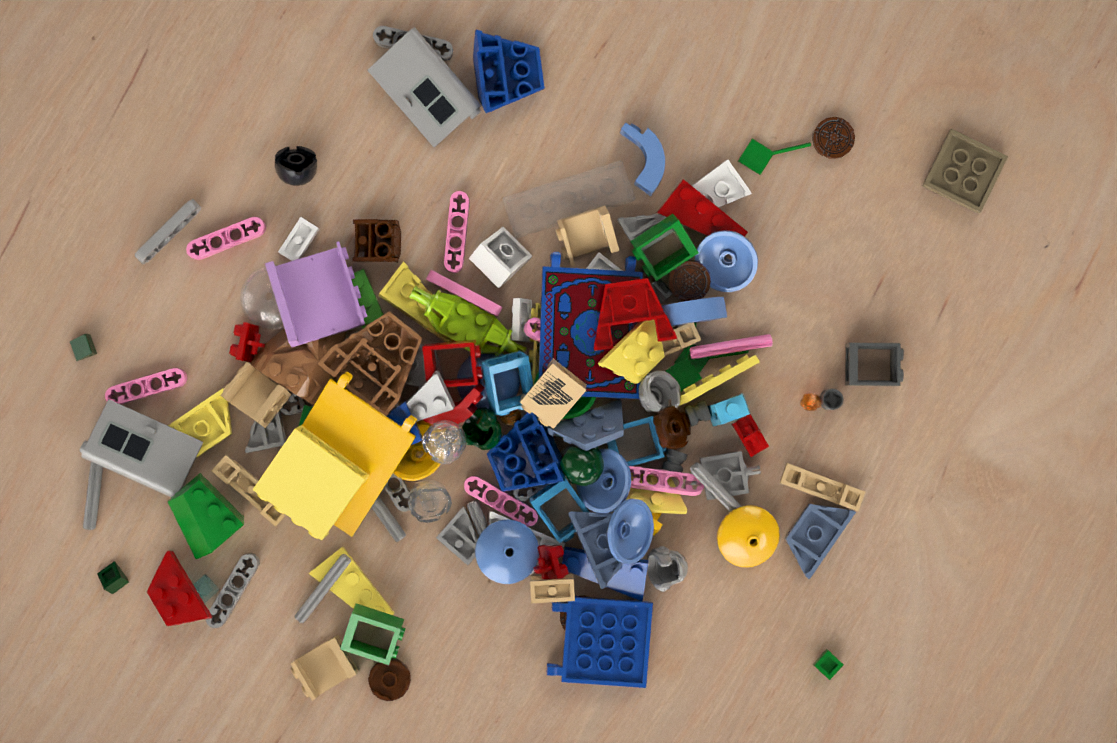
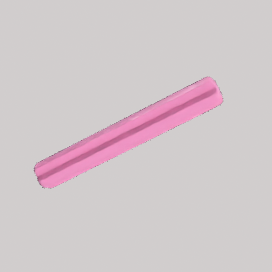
M767 334L694 346L690 348V356L692 359L771 347L773 342L771 335Z

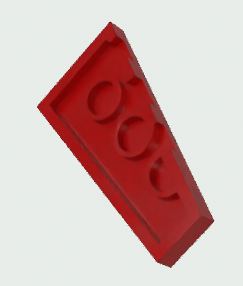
M684 179L681 180L656 212L665 217L674 214L682 225L706 236L723 230L734 231L744 237L748 233V231Z

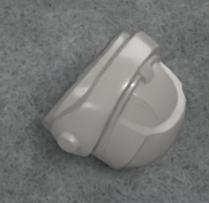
M651 372L640 382L639 400L648 412H658L667 408L670 399L671 405L678 408L681 388L678 382L667 372Z
M665 546L652 549L647 557V560H649L647 572L651 583L656 589L664 592L670 589V586L684 580L688 572V565L682 554L675 550H669Z

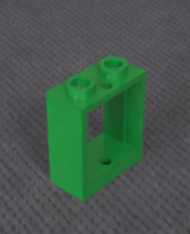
M671 214L630 241L634 247L631 250L638 261L642 259L644 265L641 266L648 277L652 275L656 281L699 253L674 214ZM673 229L683 247L652 266L641 248L668 230Z
M356 603L340 650L389 665L391 658L396 659L400 647L396 645L397 640L402 641L406 628L402 627L404 619ZM359 621L393 631L394 635L389 650L354 640Z

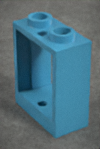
M517 351L482 361L489 409L500 416L507 415L510 411L516 409L524 410L520 403L522 395L498 401L493 374L518 367L522 393L526 395L533 386L529 356L522 351Z
M653 416L623 424L624 430L648 423L656 449L655 454L626 461L628 466L663 458V452H667L666 448L661 447L659 444ZM616 440L607 442L608 449L619 453Z
M566 477L565 481L548 484L529 498L530 503L559 543L572 539L576 532L571 522L558 531L541 505L567 488L581 510L589 512Z

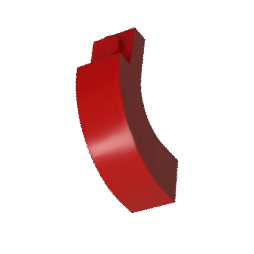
M479 383L462 400L454 402L455 407L453 410L423 419V421L437 426H452L464 422L477 410L475 405L482 399L483 395L481 392L485 387Z

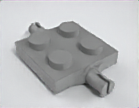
M742 451L699 458L700 464L731 496L749 493L748 476L761 474V471L757 470L760 469L759 465L752 467L745 465ZM692 481L689 485H696V481ZM704 486L705 494H706V499H707V500L717 499V498Z

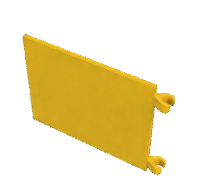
M345 372V374L341 375L338 382L332 379L328 381L302 426L370 475L334 523L336 527L353 537L416 438L409 431L417 419L410 415L406 418L403 425L400 426L345 389L353 378L351 373Z

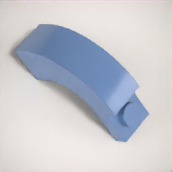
M625 123L621 128L620 134L637 145L645 156V167L635 180L634 185L649 196H652L660 184L665 169L663 147L657 136L649 128H647L644 134H641L639 127L632 123L630 125Z
M724 297L690 300L662 306L671 326L727 318Z

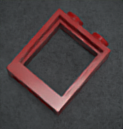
M476 340L432 343L422 346L426 382L437 371L435 350L470 347L473 377L443 379L446 387L478 385L480 379H483L482 366H478V358H481L480 345H476Z

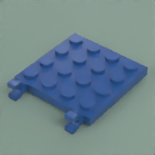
M575 596V601L552 602V612H566L562 665L547 663V675L561 676V682L646 688L653 602Z

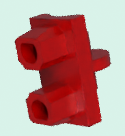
M246 322L235 325L233 333L234 336L240 337L239 345L232 344L229 354L236 357V360L252 362L254 355H257L258 347L265 348L264 343H259L261 334H258L260 326Z
M751 414L732 423L734 430L750 457L769 447Z
M540 545L537 547L540 558H538L539 565L533 568L534 573L541 574L542 579L545 580L562 579L569 574L567 566L558 562V558L564 554L561 545Z

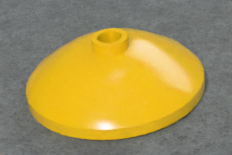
M422 420L416 421L423 440L409 447L393 472L394 475L403 480L415 481L431 475L438 469L446 454V440L436 425Z
M747 505L736 508L725 516L718 528V548L725 559L736 566H757L770 558L776 550L780 537L779 527L775 518L761 507ZM751 539H755L753 544H750Z

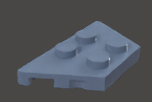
M618 399L587 411L581 416L561 421L554 429L548 426V433L551 436L558 434L563 437L565 442L574 444L585 451L623 437L622 401Z
M815 504L807 505L785 537L805 577L808 579L812 577L855 515V511Z
M568 512L601 589H604L624 564L614 558L608 545L607 529L613 513Z

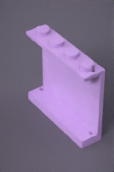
M339 241L336 242L337 248L275 266L273 261L265 263L291 347L366 325L364 318L367 317L364 305L359 306L358 299L361 298L358 285L353 287L351 280L355 278L352 266L347 267L345 261L349 259L346 247L341 248Z

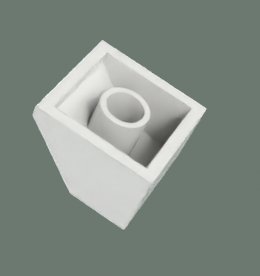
M502 227L483 241L469 259L499 288L528 262L532 255Z

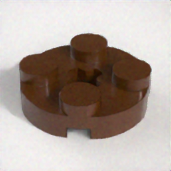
M675 406L660 410L658 415H655L653 418L659 444L663 448H682L688 443L686 441L687 436L691 435V426L687 415L684 412L680 413Z

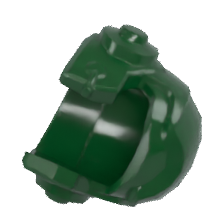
M487 407L478 408L464 422L460 432V439L463 444L468 446L474 445L481 450L492 449L498 444L502 436L501 425L497 421L496 414Z
M573 446L567 450L561 459L560 467L570 483L588 486L594 484L600 478L604 469V460L598 447L585 451Z

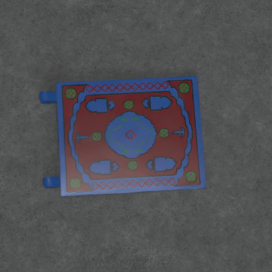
M551 253V267H542L539 378L547 370L549 362L554 358L586 384V391L581 397L639 399L640 382L633 384L626 380L625 377L614 374L612 370L599 366L598 362L611 349L594 351L605 284L643 279V272H635L636 257L628 256L625 259L626 271L563 268L560 267L561 253ZM639 322L610 326L613 347Z

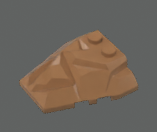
M387 312L366 325L364 329L350 335L348 339L340 344L331 347L318 365L337 381L345 372L351 373L353 378L346 388L387 416L399 402L423 338L391 312Z
M284 328L265 343V348L261 347L250 364L287 390L315 405L330 379L333 380V377L320 367L318 363L331 347L345 340L347 331L291 347Z

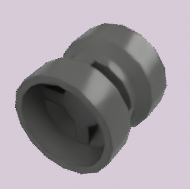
M837 389L824 390L819 396V404L825 410L840 408L844 400L842 393Z
M705 400L698 402L695 407L691 405L684 407L691 427L698 425L699 420L705 422L711 420Z
M668 448L666 452L668 461L663 462L662 469L682 473L683 467L681 464L686 461L688 454Z

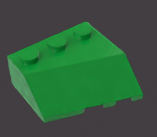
M201 473L168 500V504L196 560L212 553L244 525V516Z

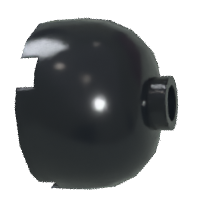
M296 146V149L291 150L289 147L279 150L275 155V170L278 177L284 183L292 186L309 183L317 171L315 152L302 146Z

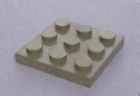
M950 129L922 186L979 214L1008 156L958 131Z

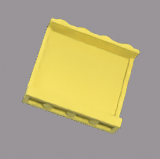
M300 425L293 430L253 490L260 499L273 504L278 512L291 517L294 524L306 528L312 537L323 540L329 534L330 529L358 489L366 482L370 475Z

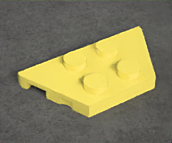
M650 320L637 323L598 362L599 366L612 370L614 374L625 377L626 380L633 384L639 383L665 357L662 341H657L655 321Z
M224 388L168 425L203 441L196 458L232 434L228 401L221 396Z
M631 473V481H633L637 477H633V473ZM644 474L640 475L639 483H642V478ZM648 475L646 477V481L651 485L658 482L655 475ZM669 478L667 480L668 485L676 487L672 478ZM630 488L626 500H642L647 504L651 513H687V508L680 494Z

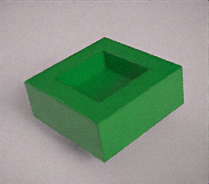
M828 649L813 663L829 680L844 665Z

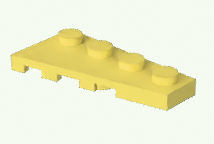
M403 261L381 290L379 297L444 342H450V340L437 334L428 317L424 315L426 306L409 298L415 286L431 295L432 293L425 288L421 280L409 270ZM432 308L431 310L442 320L443 315Z
M341 547L309 573L321 582L342 554H346L350 557L351 562L330 588V591L353 609L357 603L390 615L395 613L344 547Z

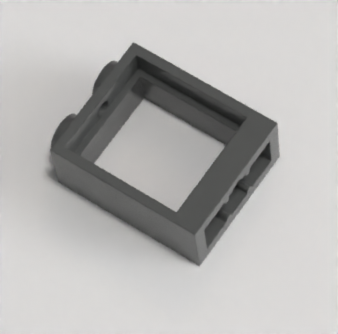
M901 343L845 344V386H901V382L904 379V372L901 369L904 350L901 348ZM858 349L890 350V381L858 380Z

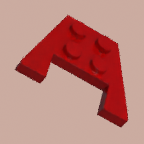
M648 278L605 284L594 351L613 348L610 326L654 320L658 342L677 339V335Z

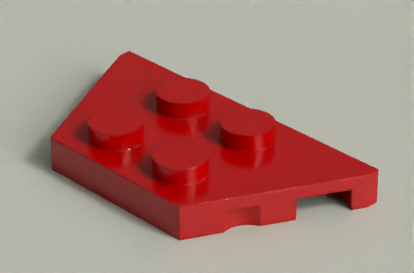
M168 550L147 590V594L166 626H176L183 623L211 619V613L173 551Z

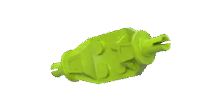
M417 286L414 287L409 298L426 306L424 315L428 317L437 334L452 342L476 340V345H480L481 354H495L496 356H499L504 350L508 353H514L517 351L525 352L527 349L511 340L512 330H507L495 316L459 296L441 293L439 289L435 294L431 295ZM432 308L443 315L442 320L431 310ZM487 341H489V342H492V343L497 344V345H499V346H498V347H494V346H491V345H487V344H485V343H486ZM464 347V349L470 351V347Z

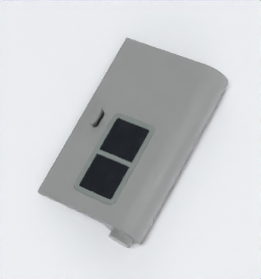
M415 27L408 31L368 69V72L433 147H436L464 120L469 117L473 120L481 113L479 108L482 105Z
M108 399L88 441L85 440L83 442L80 452L82 453L81 457L172 497L185 486L186 477L201 449L203 441Z

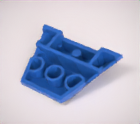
M475 30L473 63L478 99L485 113L545 89L539 47L519 41L513 42L503 39L498 35L492 36L482 33L483 31Z
M527 412L520 421L517 420L509 433L503 435L498 444L487 453L503 492L565 481V474L560 467L562 456L554 437L548 433V427L544 426L533 412L531 414Z

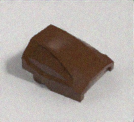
M353 220V224H355V250L352 262L398 263L401 255V229L398 220Z

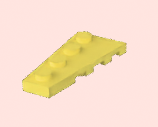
M745 355L736 360L737 365L731 367L729 364L721 368L719 375L714 377L711 374L701 380L703 383L696 387L694 383L683 389L685 393L680 395L679 406L760 362L756 355L750 358L748 355Z

